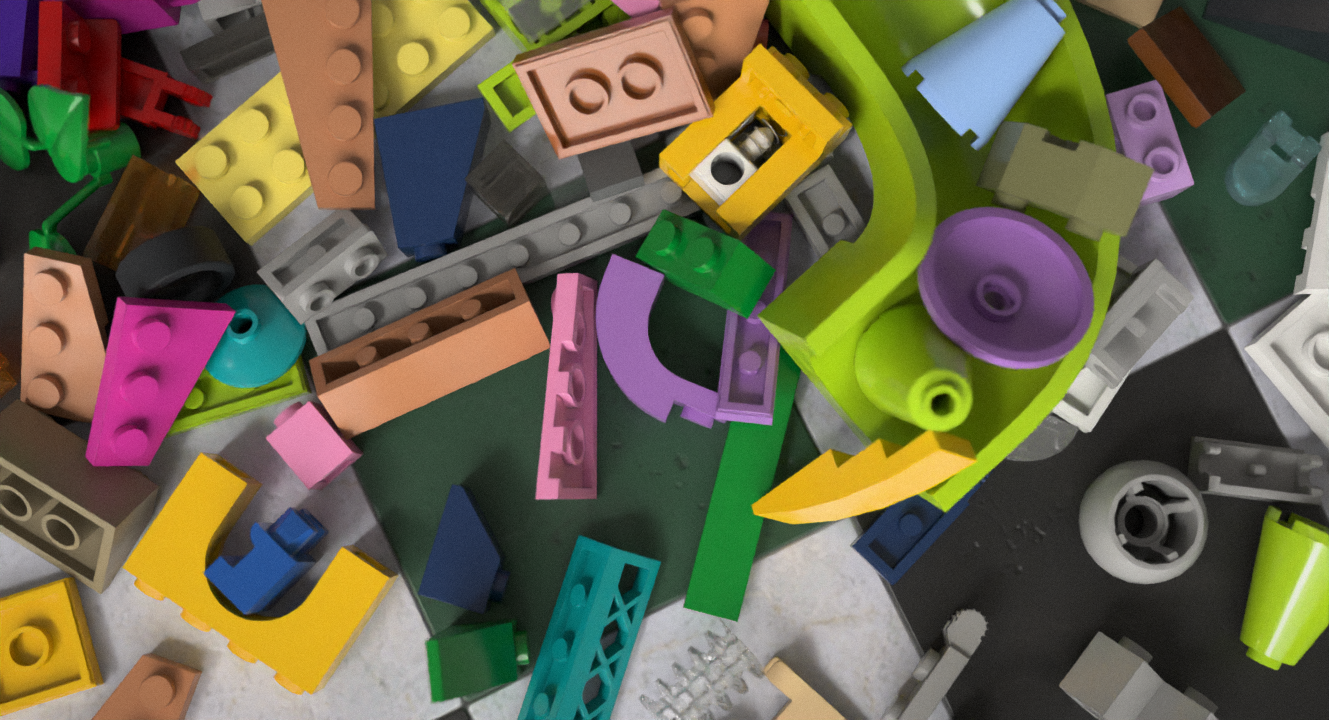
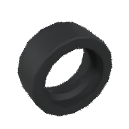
M186 226L164 232L147 240L123 259L116 272V278L126 297L210 302L230 285L235 275L233 264L215 231L204 226Z

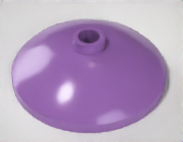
M980 207L964 210L950 216L935 229L931 245L918 265L920 293L934 322L959 347L975 357L995 365L1028 369L1054 363L1065 357L1077 346L1085 336L1092 321L1094 295L1090 278L1082 261L1072 247L1054 230L1020 212L997 207Z

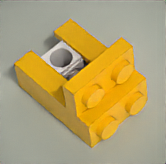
M759 44L743 59L740 77L714 101L716 106L714 116L692 122L659 154V167L726 235L740 241L846 139L853 125L847 119L849 112L843 103L829 92H826L824 95L821 94L808 81L810 75L805 66L792 54H781L773 45L766 50ZM756 119L765 126L762 128L754 126L755 131L750 135L746 134L747 138L742 143L738 142L739 146L732 143ZM774 136H775V137L777 138V140H778L777 143H774V142H773ZM780 141L783 146L758 169L755 166V161L763 159V153L765 151L770 152L771 145L778 144ZM730 162L740 169L742 178L735 184L724 185L713 178L711 169L718 163Z

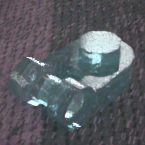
M1279 110L1258 130L1255 137L1230 163L1225 175L1227 191L1235 201L1242 205L1251 207L1264 205L1278 197L1319 153L1322 145L1310 135L1305 138L1291 127L1293 120L1282 110ZM1274 143L1288 154L1285 160H1282L1270 149Z

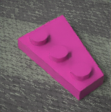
M117 297L85 457L93 466L150 465L236 313L234 309L225 303Z

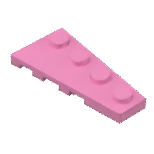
M580 273L557 274L556 289L551 297L553 325L535 499H597V280Z

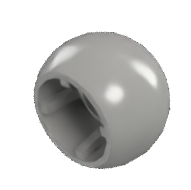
M1139 459L1125 461L1110 467L1094 479L1085 491L1081 501L1078 523L1080 537L1086 551L1096 564L1114 577L1129 583L1145 585L1170 580L1181 575L1194 564L1202 553L1207 540L1209 520L1202 495L1187 476L1161 462ZM1142 484L1150 486L1163 500L1158 502L1147 496H1135V493L1143 490ZM1133 506L1143 516L1142 529L1135 536H1132L1127 531L1124 522L1127 511ZM1168 515H1169L1170 528H1169V531H1168V535H1167L1166 541H1165V543L1161 546L1159 542H1160L1161 539L1166 535L1167 528H1168ZM1122 546L1139 547L1145 559H1135Z

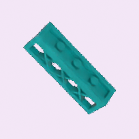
M582 535L578 536L517 720H610L661 564L660 561L619 549L596 539ZM625 563L639 567L632 589L621 596L618 584ZM616 619L619 630L615 642L603 650L600 643L603 629ZM598 673L601 680L598 694L585 705L582 698L585 684Z

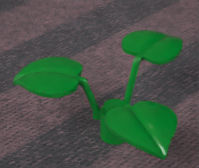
M47 84L31 87L28 94L30 118L38 139L27 135L26 120L21 108L0 87V158L10 168L20 171L27 169L30 165L28 150L48 149L56 169L68 182L75 183L81 181L88 174L93 176L94 179L43 221L42 230L37 228L29 232L30 250L36 246L77 255L69 242L61 234L57 233L59 222L100 187L112 183L111 172L138 163L141 156L140 147L131 128L121 121L120 127L117 130H94L88 132L90 95L63 91Z

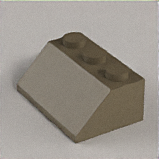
M17 399L0 412V532L99 594H102L109 587L149 524L159 486L150 481L141 471L131 469L128 466H93L85 457L88 440L80 438L59 425L48 414L37 411Z

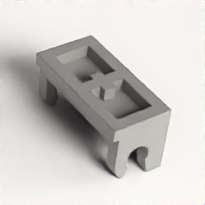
M1157 258L1138 266L1110 297L1105 320L1089 358L1085 363V366L1111 389L1116 388L1123 380L1122 378L1194 299L1193 294L1164 268L1165 265Z
M1197 436L1191 437L1187 477L1193 482L1200 493L1291 505H1322L1323 489L1309 483L1311 469L1319 468L1323 464L1319 455L1306 454L1304 450Z

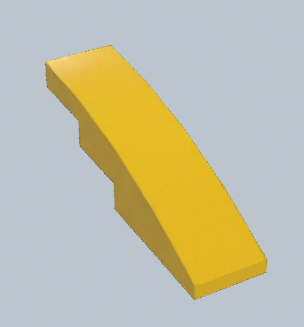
M931 430L926 431L905 447L878 439L855 456L829 449L751 506L754 515L789 524L836 521L879 510L926 491L977 462L969 440L942 431Z

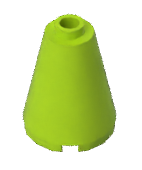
M909 303L887 309L878 316V320L870 326L866 333L863 332L857 341L854 368L858 385L865 397L876 408L886 414L931 431L949 430L966 418L972 403V354L959 347L947 337L934 322L925 305Z
M1269 505L1264 515L1239 639L1249 646L1246 652L1249 658L1264 666L1279 670L1282 663L1295 666L1329 625V528L1292 512L1288 521L1285 522L1279 519L1282 513L1280 508Z

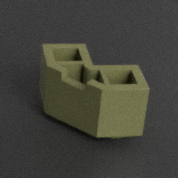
M1003 121L976 186L994 193L991 203L998 207L1022 214L1025 213L1027 206L1051 211L1069 219L1065 227L1066 230L1099 241L1103 232L1123 237L1127 236L1154 168L1099 145L1082 140L1078 144L1051 135L1047 129L1023 122Z

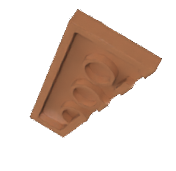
M261 0L318 209L375 210L372 0Z

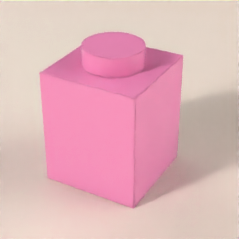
M299 401L286 408L273 422L277 428L266 437L267 441L309 490H322L363 455L351 438L345 439L324 406L312 401H308L305 405Z

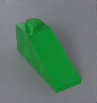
M517 618L451 625L425 640L431 704L446 702L516 681L523 674L522 665L531 664L528 631H518Z

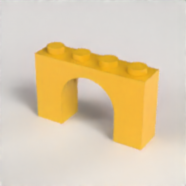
M201 452L122 568L137 577L134 585L146 595L163 601L166 597L183 608L180 616L192 626L205 632H210L213 628L229 639L227 648L232 653L250 663H256L259 659L275 670L276 673L273 677L281 686L298 695H302L304 691L312 695L326 686L399 575L355 545L342 546L310 595L294 611L279 617L264 616L257 613L244 615L203 572L222 556L224 544L229 533L262 486V483L220 455Z

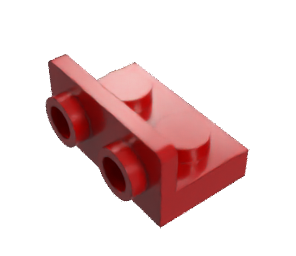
M39 1L37 85L47 84L63 91L90 95L88 131L117 130L120 127L121 25L115 19H83L63 1Z

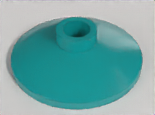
M268 285L240 287L225 294L215 302L228 304L236 311L205 366V369L215 379L236 388H254L277 380L296 363L306 342L307 327L305 322L301 325ZM252 322L251 328L246 333L238 334L243 326Z

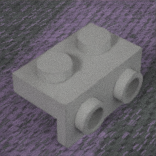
M336 210L258 270L257 273L302 325L313 315L325 311L332 304L334 298L357 280L368 277L378 264L389 255L367 224H362L351 210Z

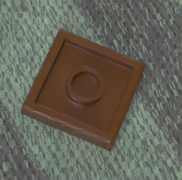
M1181 6L1143 26L1127 39L1129 41L1128 44L1192 127L1197 128L1246 92L1245 88Z

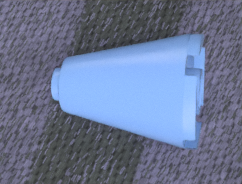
M1009 0L911 58L901 69L907 77L917 69L924 80L916 88L960 136L971 129L976 134L970 141L971 146L979 151L988 143L1065 35V31L1059 23L1067 15L1054 0Z

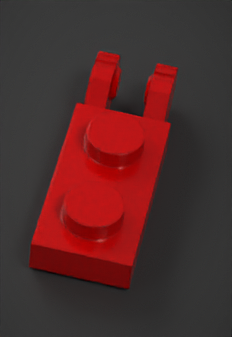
M121 57L120 117L153 129L159 126L170 132L191 139H197L201 130L200 126L188 118L163 112L169 94L190 105L209 108L213 96L204 90L175 80L166 72Z

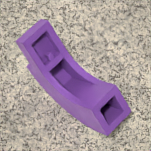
M612 254L599 287L596 302L597 337L604 361L612 378L631 402L651 417L665 424L673 404L684 407L680 415L682 418L711 429L714 420L725 424L727 420L715 419L718 393L682 379L670 372L658 360L651 347L648 326L652 311L664 285V274Z

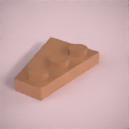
M36 246L24 253L21 362L22 402L37 411L90 424H92L108 347V338L104 327L109 323L91 258Z

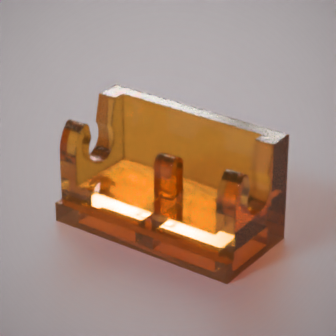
M132 155L82 256L91 258L92 261L117 271L123 259L147 240L164 232L184 227L201 191L172 173L168 174L149 162Z

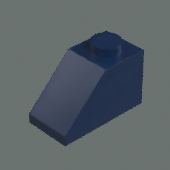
M452 484L418 595L484 614L490 610L492 602L501 605L511 572L502 569L506 556L469 487Z

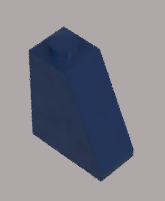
M483 97L373 119L398 249L406 257L415 256L416 262H431L448 255L447 249L461 247L491 124L489 110Z

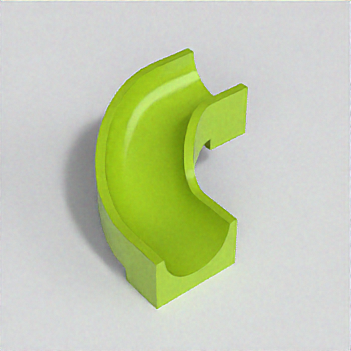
M769 0L764 14L797 59L805 66L809 74L821 75L835 96L848 110L849 119L858 134L868 159L873 180L874 199L870 220L860 237L854 243L844 240L837 242L757 316L866 448L878 439L905 447L928 431V429L884 413L865 397L858 385L854 368L857 341L863 332L866 333L870 326L878 320V316L887 309L909 303L925 305L919 289L918 265L931 245L935 229L944 220L968 209L980 207L1001 208L991 203L994 193L976 186L999 127L985 146L979 151L975 150L971 146L970 141L976 134L969 129L960 136L916 88L924 80L923 76L916 69L907 77L901 67L911 58L1009 0ZM1054 0L1067 15L1059 23L1065 31V35L1003 121L1028 123L1047 129L1051 135L1063 140H1069L1078 144L1082 140L1116 152L1115 138L1106 98L1089 44L1070 0ZM1027 206L1024 214L1042 222L1059 234L1076 252L1087 270L1094 295V312L1091 324L1085 336L1070 353L1049 365L1028 369L1009 368L989 363L972 355L971 408L966 418L960 424L942 432L969 440L977 462L934 487L919 493V496L946 513L1025 440L1064 398L1087 362L1105 320L1117 272L1120 236L1103 232L1100 240L1095 241L1066 230L1068 218L1048 210Z

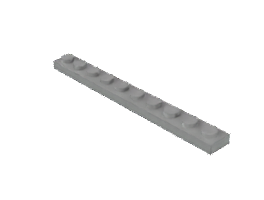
M755 129L739 135L732 143L739 146L738 142L742 143L747 138L746 134L750 135ZM774 136L773 142H774V143H777L778 140H777V138ZM780 141L778 144H772L771 151H765L763 159H757L755 166L759 169L783 144ZM831 152L820 164L830 161L833 153ZM730 162L718 163L711 169L713 178L724 185L735 184L742 178L740 169ZM661 168L643 174L644 186L596 202L592 201L591 196L352 293L333 301L325 311L313 315L305 321V325L317 355L320 356L513 268L516 269L523 286H526L648 236L663 209L687 219L704 212Z

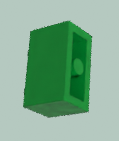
M665 209L660 213L635 256L652 270L664 274V278L671 284L747 319L776 271L740 240Z

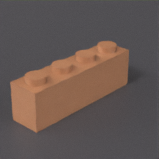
M513 268L309 360L318 398L345 439L348 440L418 407L425 406L460 388L478 382L482 378L513 364L526 360L535 354L549 349L551 345L516 269Z

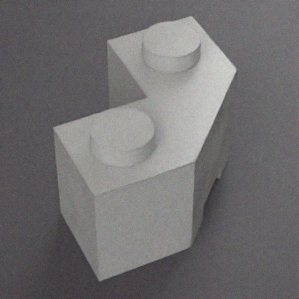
M1099 631L1059 684V687L1075 702L1098 720H1218L1214 716L1218 709L1216 704L1192 687L1188 686L1184 693H1181L1164 682L1148 665L1153 658L1152 655L1125 636L1117 643Z

